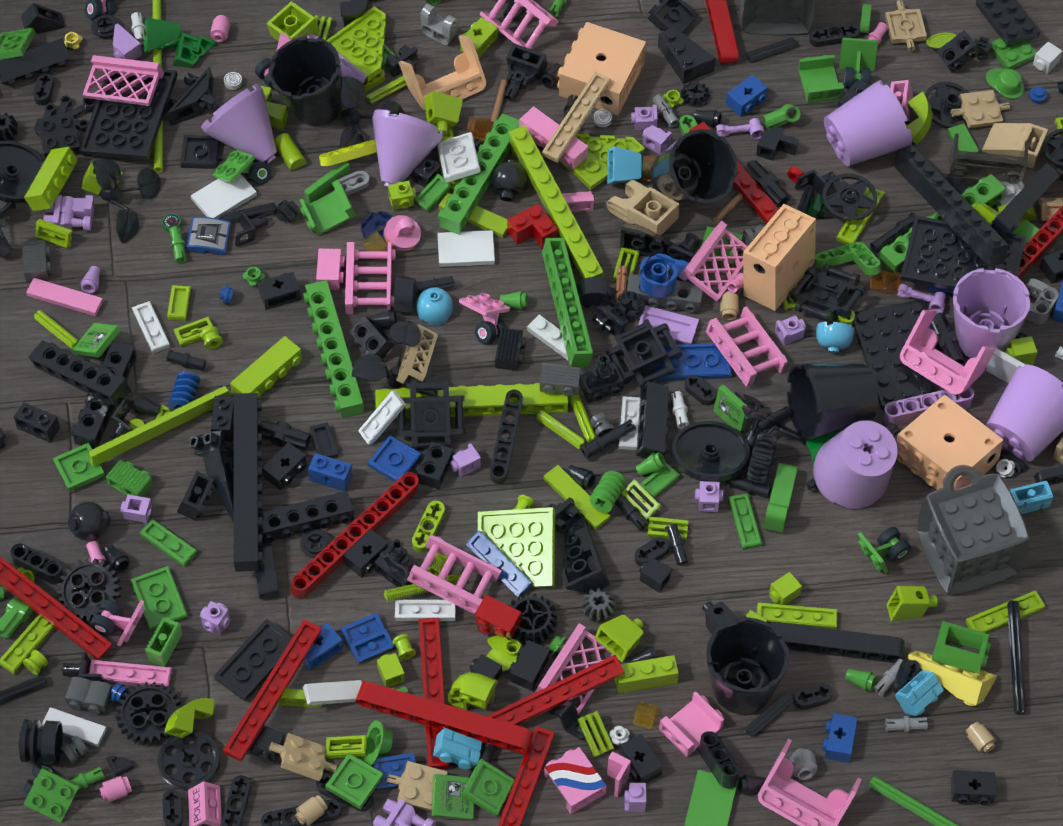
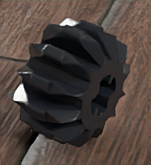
M7 112L3 115L0 114V141L14 140V135H18L17 121L13 115H8Z

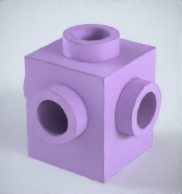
M700 481L699 489L695 488V500H699L698 511L718 512L719 501H723V490H719V482Z
M210 601L208 606H205L200 613L203 628L219 636L228 627L231 620L227 607L221 603L216 604Z

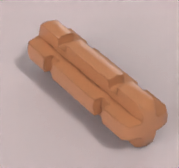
M625 266L617 267L616 299L621 293L626 292L627 267Z

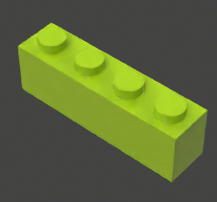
M70 147L51 149L24 197L32 211L52 208L78 161Z
M284 336L230 382L231 392L233 394L257 393L259 399L263 392L271 389L278 379L283 378L293 366L295 367L301 362V349Z

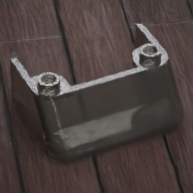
M955 133L949 154V170L954 178L981 179L992 174L998 181L1010 184H1018L1023 180L1027 169L1029 141H1025L1020 157L958 151L959 134Z

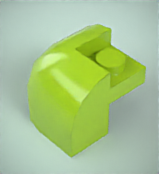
M473 672L460 675L453 683L448 694V704L466 711L470 704L486 710L487 705H492L495 699V688L498 680Z

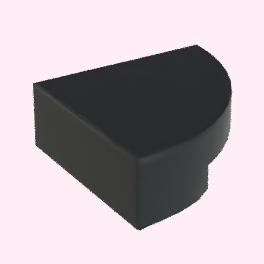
M116 756L106 758L115 777L134 769L133 764L128 759Z

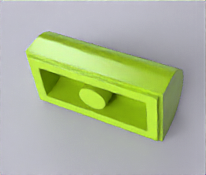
M288 133L280 134L275 138L276 150L290 171L307 164L306 159Z

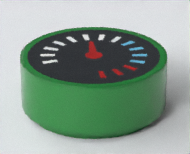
M176 214L164 216L162 220L164 230L169 232V229L177 226L178 230V227H181L180 217Z

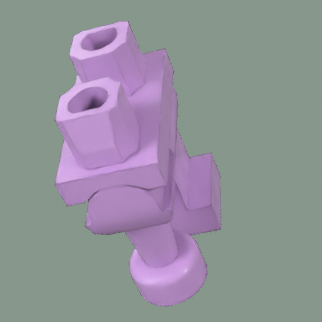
M58 195L52 208L45 209L46 212L54 214L44 215L43 220L70 230L72 227H83L84 230L91 231L95 209L93 195H86V198H73Z
M387 799L383 806V811L390 815L387 819L378 815L373 821V826L436 825L435 820L431 818L424 820L415 814L414 808L401 799L398 802Z

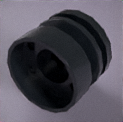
M25 719L19 735L21 762L28 763L31 759L32 763H37L41 754L43 763L58 764L61 758L59 748L63 745L62 722L46 720L42 729L40 720H35L32 723V720Z

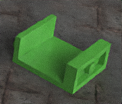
M835 55L800 59L798 72L807 104L839 100L843 97L844 86L843 83H838L834 69Z
M339 180L332 182L335 191L308 205L303 198L300 199L302 205L300 210L303 216L309 220L306 222L311 232L314 230L318 236L357 216Z

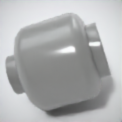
M801 748L790 755L789 760L794 766L793 776L796 778L808 780L817 772L818 767L815 754L811 750Z

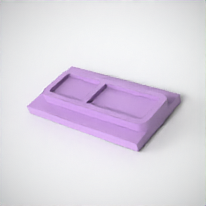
M645 305L638 325L642 324L646 319L649 320L653 328L666 323L670 328L669 332L674 341L692 344L699 319Z

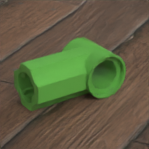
M785 104L782 108L763 115V120L767 129H771L788 122L797 121L801 113L796 106ZM793 108V109H794V114H793V116L788 117V116H787L788 110H790V109Z
M17 598L10 600L5 610L6 613L0 619V636L9 639L20 623L26 622L32 614L33 609Z

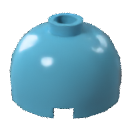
M438 287L424 290L416 302V313L419 319L428 322V325L446 323L453 314V301L450 295Z
M821 322L817 324L816 337L819 344L823 348L828 349L829 353H839V350L846 349L852 343L855 328H852V325L840 322H833V325Z

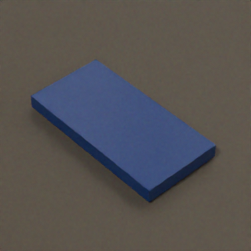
M714 343L679 344L677 347L681 349L683 356L677 360L673 359L670 361L676 373L672 375L667 374L656 381L685 380L690 375H697L701 379L731 378V365ZM663 345L666 353L671 351L668 345ZM665 364L656 367L655 372L666 367Z

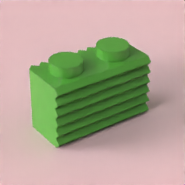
M119 460L106 476L107 484L125 495L145 497L153 487L151 475L144 470L136 469L128 461Z
M165 617L162 618L158 628H156L157 631H154L155 634L147 645L148 648H145L149 662L161 667L166 666L183 634L180 623Z

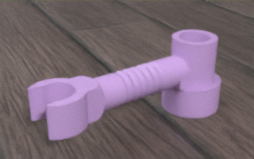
M758 118L751 119L749 124L727 126L720 124L716 126V134L722 137L731 133L749 131L752 139L759 140L765 132Z
M900 284L897 296L923 299L930 302L929 310L935 309L937 313H943L946 298L943 292H936L935 296L912 290V288L905 284Z

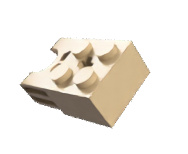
M630 180L625 184V192L629 197L628 199L613 196L607 201V208L613 215L627 223L643 226L660 236L679 217V203L651 187L643 186L635 180Z

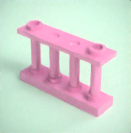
M498 0L490 13L480 12V15L485 20L498 26V30L513 43L532 49L545 27H556L559 22L534 0H514L515 4L502 23L496 19V16L506 0ZM524 6L527 9V14L515 33L508 29V26L520 7ZM536 16L540 19L539 24L527 43L520 39V36L531 19Z
M347 242L346 315H353L354 307H357V305H387V310H391V307H394L391 285L392 261L396 260V250L392 249V242H388V251L355 250L354 242ZM359 259H387V267H358V265H355V261ZM358 274H387V282H358L354 279ZM358 290H387V298H357V296H354V292H358Z
M747 306L743 308L740 318L724 325L720 324L717 318L709 321L706 333L746 387L753 385L757 373L775 367L780 374L784 372L788 362L785 355L781 353ZM743 325L749 332L736 338H731L727 331ZM752 339L759 345V347L746 352L740 351L737 345ZM762 353H765L769 358V361L756 366H752L747 360Z
M430 535L425 546L430 549L421 567L413 566L407 580L475 614L483 600L481 597L489 581L492 580L496 583L502 570L493 564H488L458 549L440 537ZM441 553L447 556L448 559L440 574L435 576L428 572V569L436 554ZM454 562L465 567L456 585L445 580ZM472 571L483 576L474 594L463 589Z

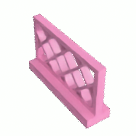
M93 55L91 60L93 66L83 92V97L150 106L158 80L163 78L164 71L159 63ZM97 71H103L105 73V75L101 76L100 78H95ZM116 73L121 74V77L114 81L110 78ZM132 75L138 77L131 83H128V81L126 80ZM152 77V82L145 86L143 80ZM108 78L111 83L101 88L99 83ZM125 80L127 85L118 90L116 85ZM141 82L144 87L134 92L132 87ZM96 85L100 88L95 93H89L90 89ZM112 87L115 88V93L111 95L105 94L107 90ZM129 89L133 93L128 97H122L121 95ZM145 91L148 92L146 100L137 97Z
M720 221L679 276L683 281H686V279L690 280L716 302L727 289L728 282L735 278L743 266V256H738L737 249L744 251L748 247L725 229L727 224L723 221ZM722 237L728 238L731 245H724ZM713 249H720L722 257H715ZM725 249H732L733 256H727ZM705 261H712L713 269H706ZM716 261H723L725 268L718 269ZM728 261H735L737 268H730ZM703 273L705 281L697 279L695 274ZM708 273H715L716 280L709 281ZM719 273H726L728 280H721ZM711 285H718V294L711 289Z
M579 623L538 685L536 692L556 683L558 678L560 681L563 680V671L572 670V674H575V669L583 667L586 669L602 661L599 651L608 650L595 639L594 635L585 630V626ZM585 637L592 641L594 648H583L582 641ZM595 652L597 661L587 663L585 653ZM581 654L584 663L574 665L573 655ZM595 689L583 694L586 695L584 699L582 695L578 696L580 700V705L576 708L578 715ZM569 701L562 704V706L566 707L569 704Z

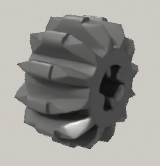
M598 588L597 592H594L591 589L589 595H584L582 609H584V616L589 615L590 621L594 618H597L598 623L601 618L607 621L608 616L614 614L613 609L616 607V603L614 602L613 595H608L607 590L601 592L600 588Z

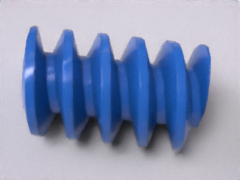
M190 372L179 373L176 377L168 407L174 411L194 401L201 378Z

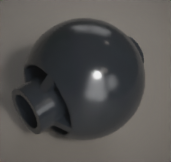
M507 160V162L499 164L494 169L491 182L494 190L500 194V200L512 202L514 197L519 196L525 190L528 177L525 169L517 161Z
M82 502L76 505L68 518L70 531L75 537L83 541L98 539L105 533L107 526L111 523L109 512L94 502Z

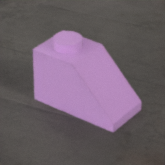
M117 23L114 28L113 37L114 57L129 60L137 59L142 55L141 43Z

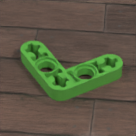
M854 242L815 255V265L820 269H823L826 263L836 266L854 260L866 275L873 276L881 272L880 261L862 242Z

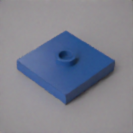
M389 435L369 460L368 467L396 482L402 475L413 469L422 457V453Z

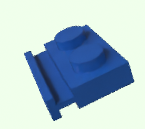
M414 753L377 758L374 762V768L383 773V778L377 785V789L398 787L399 785L387 782L388 775L401 777L405 771L407 761L415 763Z

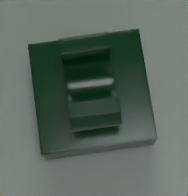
M818 194L811 201L806 213L813 218L816 215L823 218L828 213L824 204H822L821 195Z

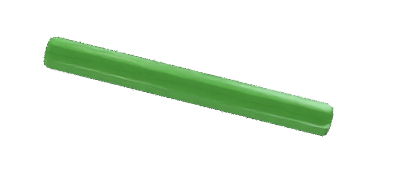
M876 776L871 779L869 783L871 788L935 826H960Z

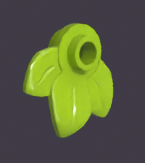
M493 636L488 638L487 642L492 650L487 654V657L502 665V671H508L513 662L516 663L518 651L522 644L515 639L508 640L506 637ZM511 648L516 649L515 652H510L509 650Z

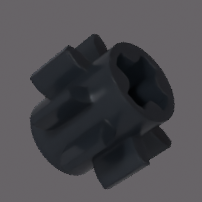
M981 36L980 40H974V43L981 51L977 54V58L982 59L984 55L989 56L992 44L988 43L989 38Z
M283 200L276 206L277 214L275 216L280 222L283 220L290 222L297 216L296 208L298 206L293 200L290 202Z

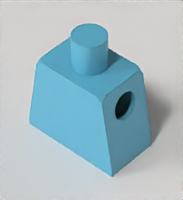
M615 146L608 149L607 184L626 183L630 180L637 181L641 179V173H649L650 164L641 162L640 153Z

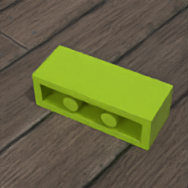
M672 655L621 664L625 674L615 679L617 692L621 694L677 684L679 673L675 656Z

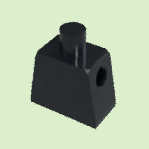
M708 601L702 607V610L705 612L706 627L711 634L722 624H727L738 618L723 602L714 605L711 601Z

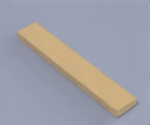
M594 72L543 149L542 156L557 163L559 162L611 83L610 78Z

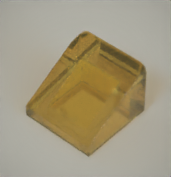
M377 230L362 242L367 251H383L388 247V244Z
M639 701L632 723L652 729L659 707Z

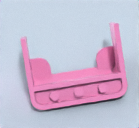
M935 309L922 310L901 350L900 359L903 364L948 392L962 394L983 374L997 347L994 345L982 346L977 357L969 359L965 366H962L935 349L938 336L929 326L937 311Z
M788 738L758 793L759 802L799 826H837L854 798L862 779L858 778L849 793L841 789H835L829 793L827 798L791 779L794 766L790 760L784 758L792 742Z

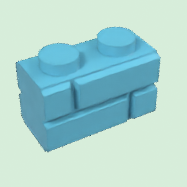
M1047 481L1010 489L1021 514L1036 511L1040 508H1048L1053 499V494Z
M922 670L897 692L895 697L904 713L918 716L925 711L924 708L927 705L937 701L938 695L944 690L938 682L935 673Z
M444 728L436 736V746L434 747L433 755L440 758L442 762L455 763L461 769H472L479 761L482 742Z

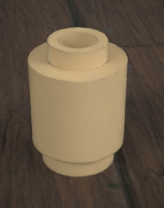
M727 291L720 297V315H722L724 320H735L739 314L738 295Z
M975 722L966 730L968 739L980 753H987L995 747L996 739L983 724Z
M320 796L311 797L296 808L297 814L295 816L302 825L305 823L309 826L325 814L324 811L327 809V805Z

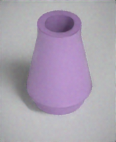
M91 266L80 283L81 289L88 294L94 293L99 288L101 270L97 266Z

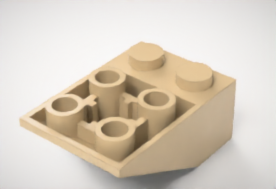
M994 123L982 151L1033 169L1042 150L1048 129L1031 123Z

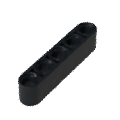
M512 389L506 394L491 462L490 478L496 484H502L506 481L523 405V395L516 389ZM515 397L519 402L513 404L509 400ZM512 415L515 417V420L509 422L505 418ZM508 433L511 435V438L504 440L501 436ZM499 452H506L508 456L500 458L497 454ZM502 470L504 474L502 476H495L494 471Z

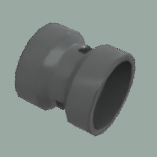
M762 224L756 225L753 229L747 228L743 230V238L747 246L764 228Z
M605 412L596 414L590 420L592 427L596 429V435L599 437L614 429L613 425L609 423L610 418Z
M78 736L72 738L68 745L64 744L59 748L70 764L76 762L80 755L84 756L88 753L87 747Z

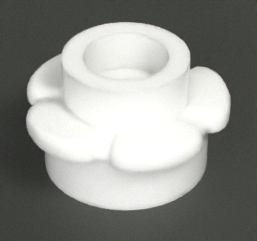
M1002 459L996 465V471L1001 477H1010L1014 474L1015 464L1012 461Z
M622 726L614 727V730H611L609 733L615 745L620 746V744L629 740L630 733L628 729H624Z

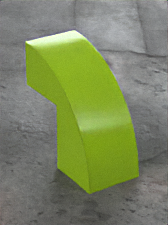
M261 86L271 126L284 130L288 119L287 106L271 103V88Z
M923 92L908 101L911 109L918 117L906 126L907 129H911L912 141L915 145L926 136L932 122L931 106Z
M200 698L180 707L170 716L164 733L180 738L193 732L194 718L204 720L213 715L215 699Z

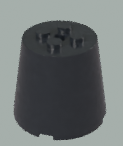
M307 36L299 37L282 45L273 55L268 71L273 87L301 122L314 126L331 122L341 113L344 107L340 99L342 71L337 50L330 42L319 37L317 39L307 38Z
M693 130L681 136L656 157L651 167V183L655 190L679 204L716 202L724 198L733 188L732 185L738 171L737 159L731 145L722 136H718L711 130Z
M800 363L791 367L787 382L790 383V392H787V402L792 412V423L797 433L803 434L804 440L808 441L844 430L855 422L871 421L875 418L878 409L877 387L872 372L865 364Z
M736 618L735 621L722 624L711 635L707 645L706 659L713 694L717 702L726 710L736 714H752L768 704L784 677L789 664L788 646H786L782 634L771 624L756 618Z

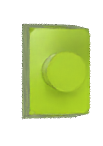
M433 90L424 98L427 122L438 127L437 133L443 130V136L448 134V129H452L458 123L463 99Z
M897 586L886 604L891 622L922 617L928 607L937 606L936 595H928L927 589L924 586Z
M621 615L601 624L595 639L613 655L616 654L621 662H624L640 643L644 634L642 630L643 623L638 618L631 621L627 616Z

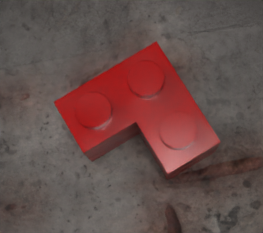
M539 204L507 219V233L517 245L533 237L543 250L546 238H558V228Z
M488 595L484 596L474 614L478 631L486 636L490 634L492 636L498 635L502 638L506 636L511 639L522 620L520 611Z

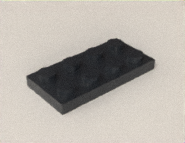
M976 0V6L1007 47L1039 37L1040 31L1016 0Z
M266 619L214 675V679L246 702L268 678L293 637Z

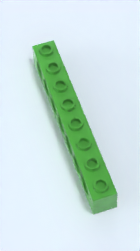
M501 114L499 119L494 121L492 131L487 133L484 144H481L477 151L481 172L463 177L460 183L455 185L453 195L447 198L445 208L441 209L438 214L440 228L460 235L475 207L489 187L494 169L504 162L510 152L512 145L510 143L509 131L519 127L518 119Z
M990 174L986 178H981L975 186L967 188L961 196L971 206L974 203L977 205L982 201L989 207H992L1004 199L1006 188ZM937 212L931 217L927 216V218L945 221ZM912 228L908 233L897 237L894 243L884 246L880 251V263L893 276L903 269Z
M546 238L542 256L569 365L572 367L589 368L593 351L564 238Z
M324 280L305 285L306 292L303 293L305 304L309 303L310 308H307L309 319L313 318L314 323H311L313 333L318 335V338H316L318 350L322 349L323 352L320 356L322 364L327 366V369H325L327 381L331 380L332 385H329L331 396L336 397L334 401L336 412L340 411L341 418L364 413L363 401L356 377L351 376L353 367L328 282Z

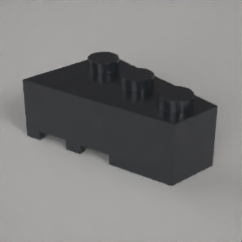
M673 27L659 33L658 48L683 84L714 72L715 57L678 29Z

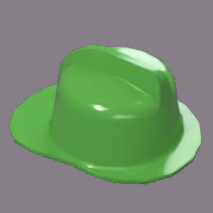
M993 68L986 74L988 84L1002 96L1016 99L1023 94L1022 78L1016 70Z
M379 720L373 721L368 729L367 757H361V761L370 766L374 764L377 758L385 757L390 752L393 743V731L384 728Z

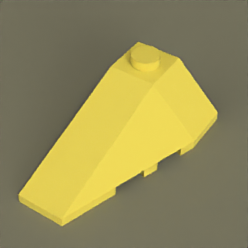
M914 651L908 655L910 660H915L919 663L922 670L935 673L938 682L970 706L978 705L984 701L997 675L981 669L979 674L932 661L933 655L920 651Z

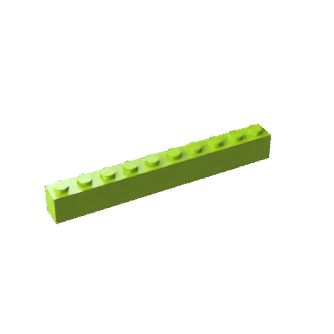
M526 125L509 131L510 143L550 219L558 228L560 238H564L566 249L581 278H604L601 266Z
M540 383L530 385L498 384L495 386L449 387V396L465 395L463 416L502 415L506 394L512 389L519 390L523 395L521 414H538L541 410L547 413H568V396L563 395V393L546 394L540 392ZM383 388L375 390L376 409L391 391H396L400 397H410V389ZM438 390L437 396H443V390ZM416 393V397L427 396V395H423V394ZM515 397L509 400L513 404L519 402ZM449 402L450 417H456L455 402ZM406 403L405 418H411L410 403Z

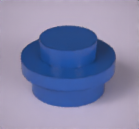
M1036 86L1031 88L1029 97L1034 103H1042L1047 98V91L1042 87Z
M226 285L225 289H221L220 299L223 300V304H226V302L231 303L233 288H229L228 285Z
M119 683L113 686L110 692L111 701L119 702V699L124 700L123 693L128 694V688L125 687V684Z

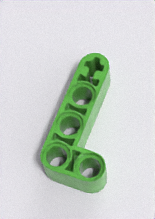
M783 463L778 464L770 502L767 507L764 529L783 533L797 474V466Z

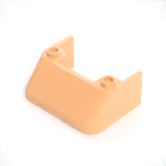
M464 35L458 36L464 53L456 56L454 60L456 71L425 84L422 76L414 73L412 64L404 61L399 62L408 89L424 111V98L432 90L464 99L485 88L486 79L472 38Z

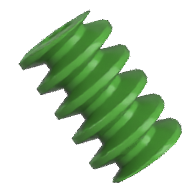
M616 471L604 473L590 496L591 505L599 512H610L626 485L625 477Z

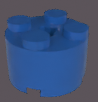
M660 253L652 257H646L640 265L639 284L641 291L661 299L666 298L672 293L677 283L678 269L675 261L670 256Z

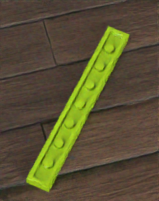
M223 386L89 452L90 463L95 467L212 410L215 396L229 397V390L226 386Z

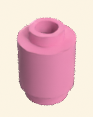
M218 15L213 20L210 37L214 41L223 42L227 40L230 28L228 17Z
M119 776L102 783L103 787L99 788L103 800L107 799L108 802L128 795L127 793L132 792L127 776Z

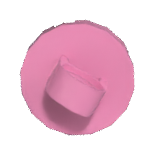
M403 215L392 217L384 229L386 242H392V245L399 251L413 249L421 237V229L418 223L413 218Z

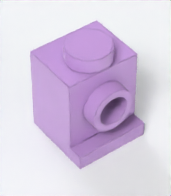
M653 105V107H635V112H631V123H635V130H645L651 125L657 127V105Z
M651 125L643 131V145L657 154H661L671 144L672 133L669 131L665 133L661 128Z
M795 315L783 321H776L775 333L784 346L803 338L806 325L802 319L798 320Z
M470 443L468 444V449L458 451L449 463L454 472L457 471L459 476L462 477L481 468V457Z
M127 495L126 501H123L121 505V513H123L124 519L143 522L145 525L148 524L152 512L151 499Z
M629 783V790L624 791V812H645L646 783Z

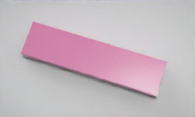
M33 278L26 291L29 297L92 316L97 315L103 303V299L36 278Z
M91 660L89 674H102L107 683H123L137 686L139 683L140 686H144L145 682H148V685L152 686L153 682H156L157 687L163 683L165 689H167L170 685L172 668ZM90 678V680L99 681L98 679Z

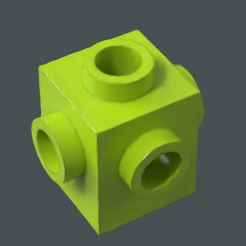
M409 181L388 185V197L392 209H405L414 206L416 191L414 187H411Z

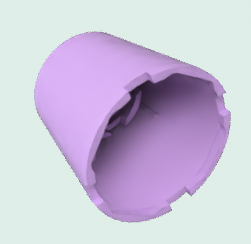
M881 80L875 82L824 117L826 137L837 157L846 166L892 153L912 145L911 129L906 128L905 121H907V117L890 87L887 84L883 86Z
M984 268L967 273L957 283L953 294L955 333L959 343L958 346L966 356L976 358L982 346L994 345L997 349L1006 353V348H1008L1010 341L1016 338L1030 309L1029 291L1018 277L997 268L995 270H984Z
M1025 364L1024 367L1018 366L985 425L1004 439L1002 444L1003 450H1007L1020 460L1032 461L1063 432L1062 381L1036 366Z
M858 421L827 441L818 451L813 464L814 480L824 497L833 504L835 502L846 509H862L876 503L888 487L896 462L897 444L893 435L879 423Z

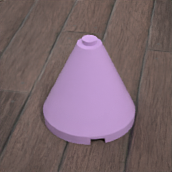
M254 84L253 88L255 90L250 92L247 88L230 99L213 113L212 122L210 123L207 119L202 124L201 129L205 134L238 151L253 155L255 160L259 162H267L269 164L276 158L277 150L263 89L259 84Z
M375 110L372 122L380 177L384 187L388 188V185L403 182L442 140L443 130L437 133V126L406 114L399 113V115L390 114L391 111Z

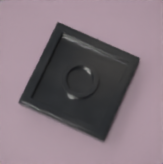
M184 135L180 162L181 168L216 169L220 141L211 136Z

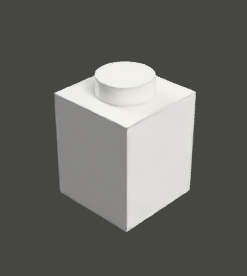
M1047 42L1035 54L1033 66L1048 74L1059 63L1062 50Z

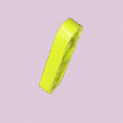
M370 140L319 155L320 165L331 166L376 153L375 140Z

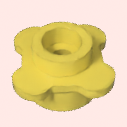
M75 32L67 33L64 41L66 48L69 47L77 50L83 38Z

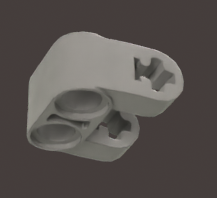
M426 4L420 14L422 32L443 45H448L458 34V19L451 15H448L446 19L438 16L436 7L430 4Z
M1031 278L1025 286L1030 296L1037 300L1034 304L1030 302V309L1026 320L1032 321L1035 324H1044L1055 308L1058 291L1037 279Z

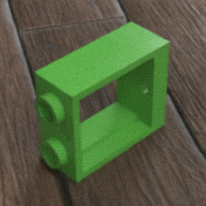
M942 621L932 661L979 674L981 666L985 667L991 646V643H988L989 634ZM947 640L980 651L979 654L946 645L945 641Z

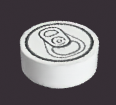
M236 72L226 74L224 77L225 87L230 90L240 88L242 85L241 75Z
M601 109L595 112L594 123L598 127H607L611 124L612 115L608 110Z

